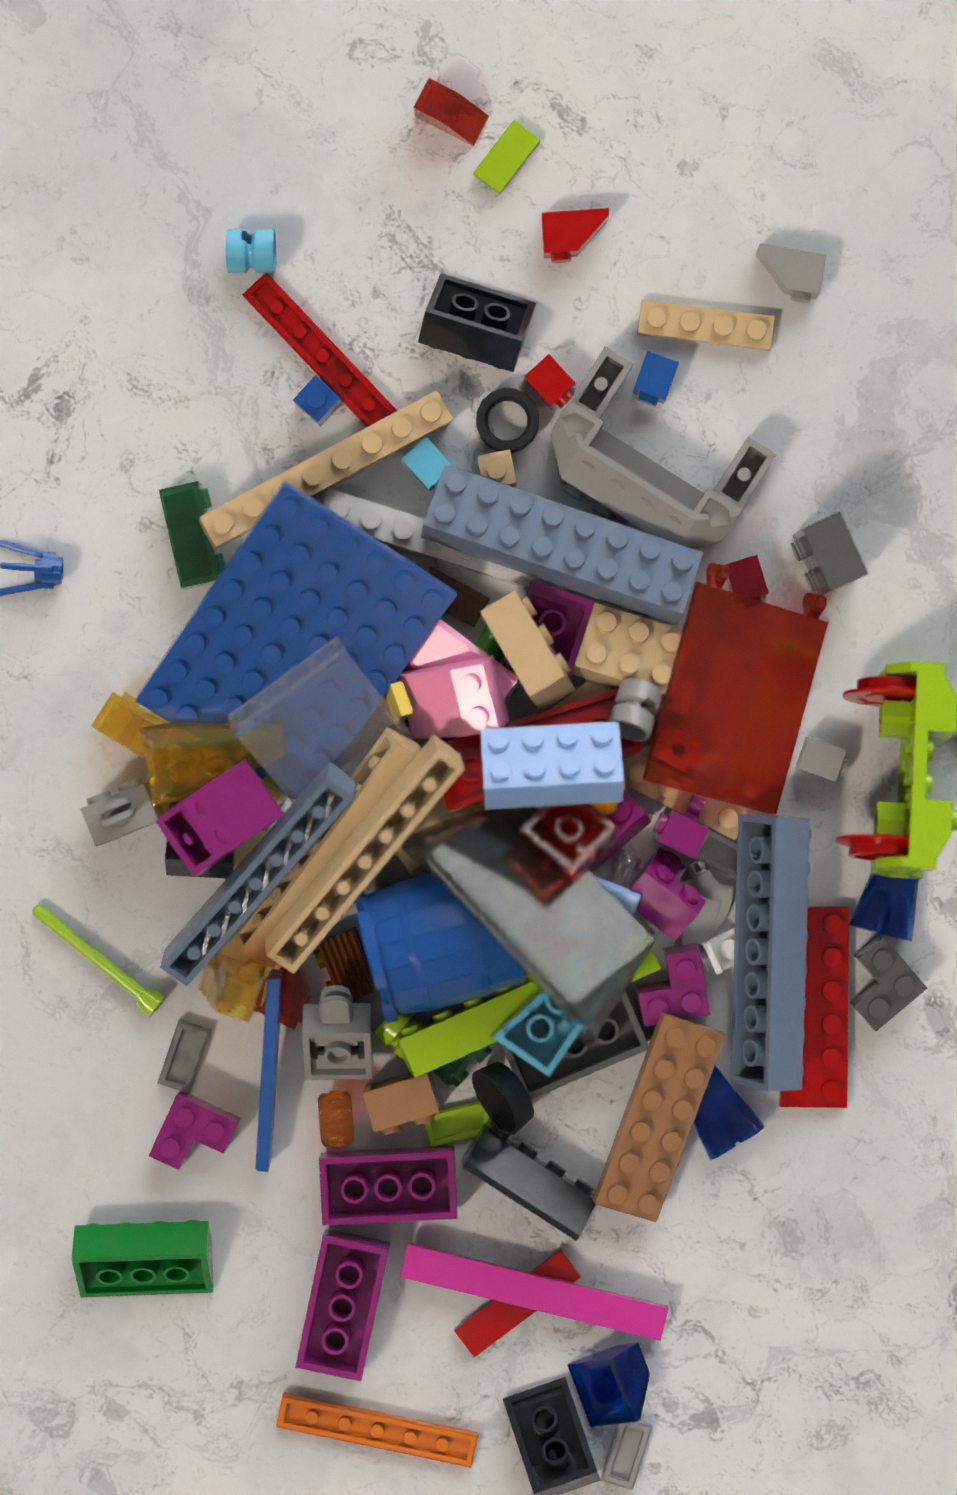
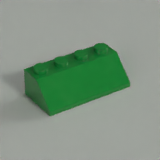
M208 1221L123 1222L120 1224L104 1225L91 1223L74 1227L71 1260L80 1297L213 1293L212 1239Z

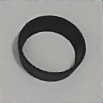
M494 1062L473 1072L472 1084L479 1102L492 1121L504 1132L514 1135L534 1117L533 1103L526 1088L508 1066L501 1062Z

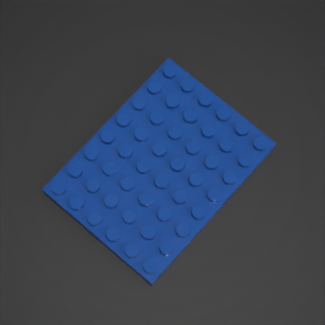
M284 480L143 685L135 701L238 764L242 760L247 759L259 778L292 798L299 797L329 761L334 765L338 762L390 689L389 685L396 681L457 595L456 590Z

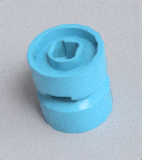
M227 229L226 265L228 273H247L249 268H254L256 273L276 272L275 229H256L253 234H249L246 229Z

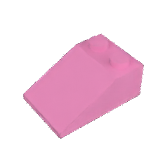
M494 655L401 672L398 676V681L404 683L413 709L412 714L408 717L413 739L431 738L433 735L438 738L481 734V729L502 728L509 721Z

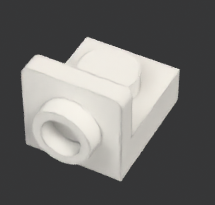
M735 927L701 943L704 950L700 952V956L707 971L713 968L715 974L719 975L723 973V970L734 966Z

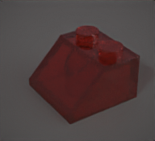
M591 804L543 806L523 826L520 833L573 876L590 867L613 843L618 826Z

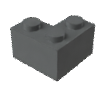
M880 934L853 955L875 981L850 1003L876 1032L927 989L925 984L886 938Z

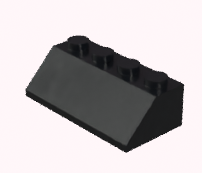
M483 1124L480 1132L462 1157V1168L577 1241L596 1205L592 1201L594 1188L579 1178L574 1182L564 1175L566 1170L554 1161L549 1160L546 1164L536 1157L538 1152L528 1144L521 1142L518 1146L508 1139L510 1134L504 1132L496 1124H493L491 1128Z

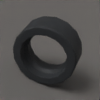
M501 388L491 392L481 401L476 413V428L481 440L489 448L497 452L510 449L511 453H515L525 449L534 440L539 428V413L535 402L526 393L515 388ZM504 401H512L519 404L527 415V427L524 433L513 440H501L495 437L488 426V415L491 409L496 404Z

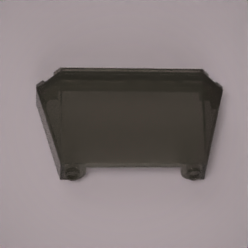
M485 805L410 834L402 843V849L413 860L421 855L420 864L425 869L428 868L565 1014L567 1022L570 1025L575 1020L579 1023L582 1029L577 1036L588 1048L592 1046L652 950L655 939L652 937L655 933L652 928L642 919L637 921L536 815L538 813L536 807L485 810Z

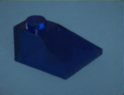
M638 1342L616 1345L567 1364L590 1427L637 1422L641 1419L650 1372Z

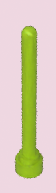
M36 905L33 908L32 913L39 921L137 999L136 1003L140 1006L139 1010L150 1018L164 1002L166 997L157 989L153 991L149 987L147 989L142 987L44 906Z

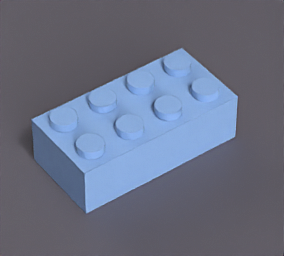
M618 721L481 729L485 810L623 802L624 778Z

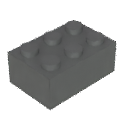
M840 511L810 524L792 535L795 540L790 543L793 553L798 561L804 560L808 572L804 574L811 591L817 590L819 596L868 574Z

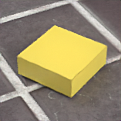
M400 681L390 684V689L385 695L394 723L405 721L413 712L404 683Z

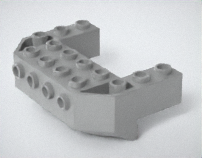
M605 346L572 399L566 404L550 433L560 482L566 485L563 491L579 501L582 496L594 503L591 509L607 519L610 515H613L622 521L621 525L691 549L720 543L740 515L744 505L776 457V454L750 437H747L713 491L707 488L703 493L602 429L604 422L600 420L633 368V363Z

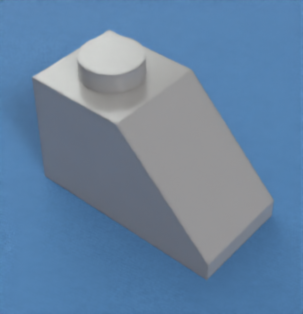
M763 243L759 244L756 256L783 294L791 295V300L802 303H810L811 299H817L820 295L827 254Z

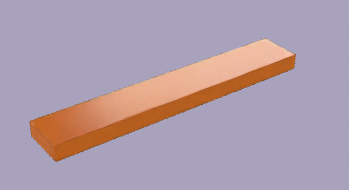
M286 1392L282 1394L276 1427L470 1468H472L479 1433Z

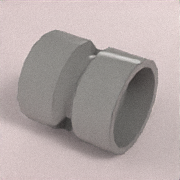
M627 678L621 681L615 698L617 705H614L608 720V722L618 721L621 738L631 741H646L650 738L655 722L653 715L658 712L663 696L662 691L654 684L641 679Z

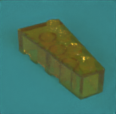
M216 953L205 966L198 989L202 991V995L206 996V1000L210 1002L215 1012L249 1023L261 1010L266 995L267 978L270 970L266 969L267 965L251 958L243 962Z

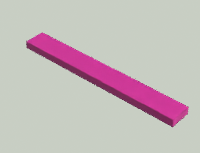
M412 1243L407 1245L400 1273L402 1278L659 1341L662 1338L669 1309L666 1305Z

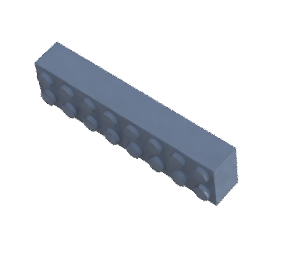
M447 464L444 465L424 520L421 538L675 626H678L683 615L703 552Z
M738 814L730 1082L767 1092L802 1090V1078L804 1075L803 1044L805 1041L804 1010L806 1008L805 977L807 974L806 943L808 941L807 909L809 907L808 875L810 873L809 842L811 840L810 818L777 814Z

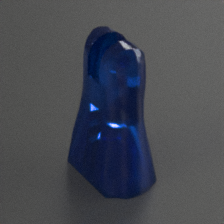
M870 873L849 926L912 942L919 879L892 878Z
M715 1065L693 1122L709 1160L718 1158L733 1149L738 1141L742 1143L765 1128V1125L752 1108L736 1092Z

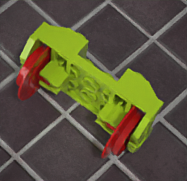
M907 661L886 664L885 670L880 672V676L860 678L857 680V687L855 689L844 691L842 694L843 699L846 701L879 707V737L900 738L897 803L878 801V804H875L873 834L842 835L836 837L835 842L849 847V857L872 861L870 867L871 874L892 878L922 879L924 871L936 870L939 854L952 836V831H957V810H953V801L926 799V795H930L932 790V774H927V762L933 759L934 747H941L956 733L957 696L945 674V663Z

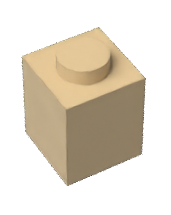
M510 449L477 456L480 476L511 487L517 485Z

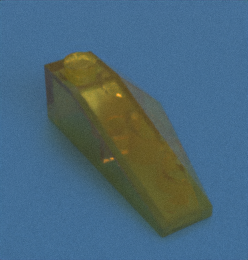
M171 722L140 727L143 759L152 806L184 800L244 759H247L252 768L255 769L284 756L280 724Z

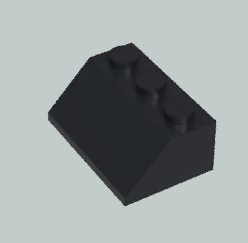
M440 273L425 310L418 343L433 349H440L459 355L465 359H472L492 365L497 369L514 372L536 302Z

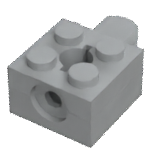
M141 778L134 779L117 786L119 793L111 795L110 791L86 799L88 806L80 810L95 846L109 843L156 823L155 820L162 816L164 811L152 782L142 783Z
M333 985L324 988L320 995V1004H303L302 1042L305 1080L372 1079L373 1036L371 1003H352L350 990L344 986Z

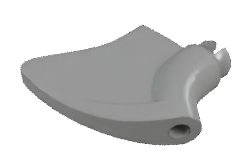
M701 860L688 865L687 871L691 877L682 883L694 887L706 902L699 915L681 934V945L697 943L699 946L711 937L725 920L732 902L733 885L719 883L710 869L706 868Z

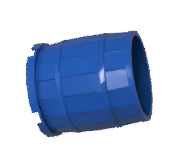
M493 860L467 866L451 867L395 882L390 886L365 894L363 890L354 901L358 910L356 914L376 990L379 989L383 1002L381 1007L387 1024L398 1021V1015L432 1011L433 1009L492 994V992L514 984L526 982L512 922Z

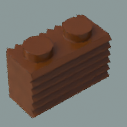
M356 927L322 939L318 944L319 949L314 950V955L319 968L323 969L326 967L331 980L326 981L327 987L339 985L348 988L352 995V1001L379 991V989L376 990L369 960Z

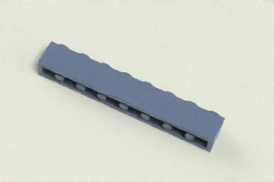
M329 761L285 811V815L278 819L165 948L160 968L185 986H188L354 799L356 781Z

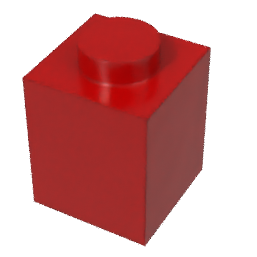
M550 354L524 376V381L550 410L556 405L560 408L564 407L574 396L572 390L576 387L575 381Z

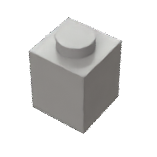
M805 737L795 769L836 782L838 776L844 777L850 759L845 757L847 753L845 749L811 737Z

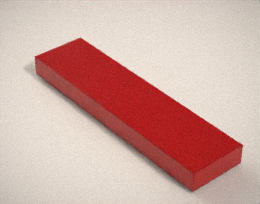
M561 1249L530 1271L531 1273L572 1283L581 1278V1275ZM492 1300L457 1326L454 1332L475 1358L536 1312V1310Z

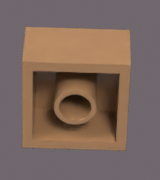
M431 1071L416 1078L412 1077L410 1072L368 1084L362 1093L374 1132L382 1130L383 1135L402 1130V1125L410 1121H415L416 1125L435 1120L434 1116L436 1113H439L441 1106Z

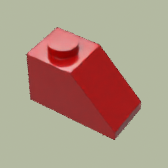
M609 208L541 213L544 259L551 258L552 263H566L571 261V257L578 256L607 223Z

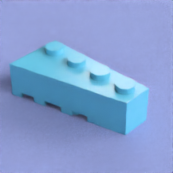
M594 943L490 1036L541 1072L550 1076L627 963L599 943Z

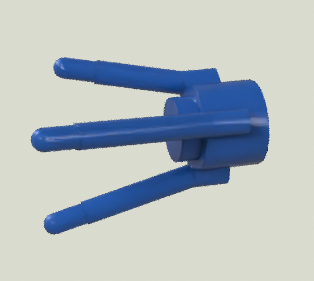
M0 540V547L41 558L35 559V564L2 562L0 564L1 569L34 572V578L41 579V581L1 588L0 596L37 589H54V583L62 584L63 557H56V552H44Z

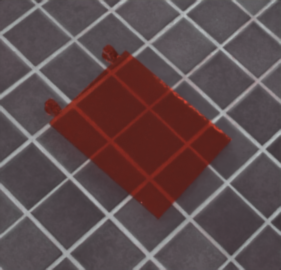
M711 562L706 569L707 584L695 582L642 780L756 811L777 814L828 622L818 619L826 607L827 599L820 594L806 593L803 598V614L726 591L722 587L730 575V567L722 563Z

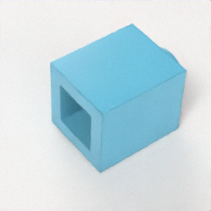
M427 437L401 459L429 492L434 487H437L444 465L452 466Z

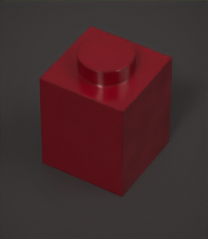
M757 555L722 566L734 604L742 602L743 608L763 603L761 596L767 595L769 592Z

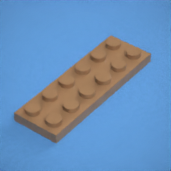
M661 1012L592 1201L596 1205L657 1222L726 1035L722 1031Z

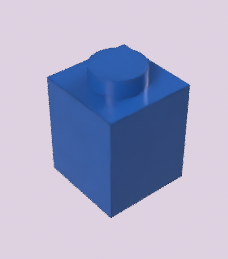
M647 351L633 390L634 394L639 395L637 400L651 406H656L657 402L664 404L679 362Z
M315 375L293 399V402L321 427L341 405L342 400Z

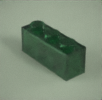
M199 481L160 489V499L181 589L187 590L213 584L226 566L223 553L217 554V550H214L199 523V517L208 513L207 508L212 507L208 487L202 488V484Z

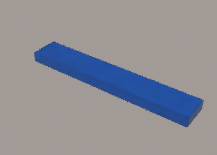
M272 969L269 972L266 985L255 1169L262 1172L269 1171L272 1160L284 971Z

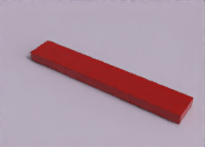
M264 273L242 294L246 301L317 376L341 398L342 402L366 427L397 411L268 273Z

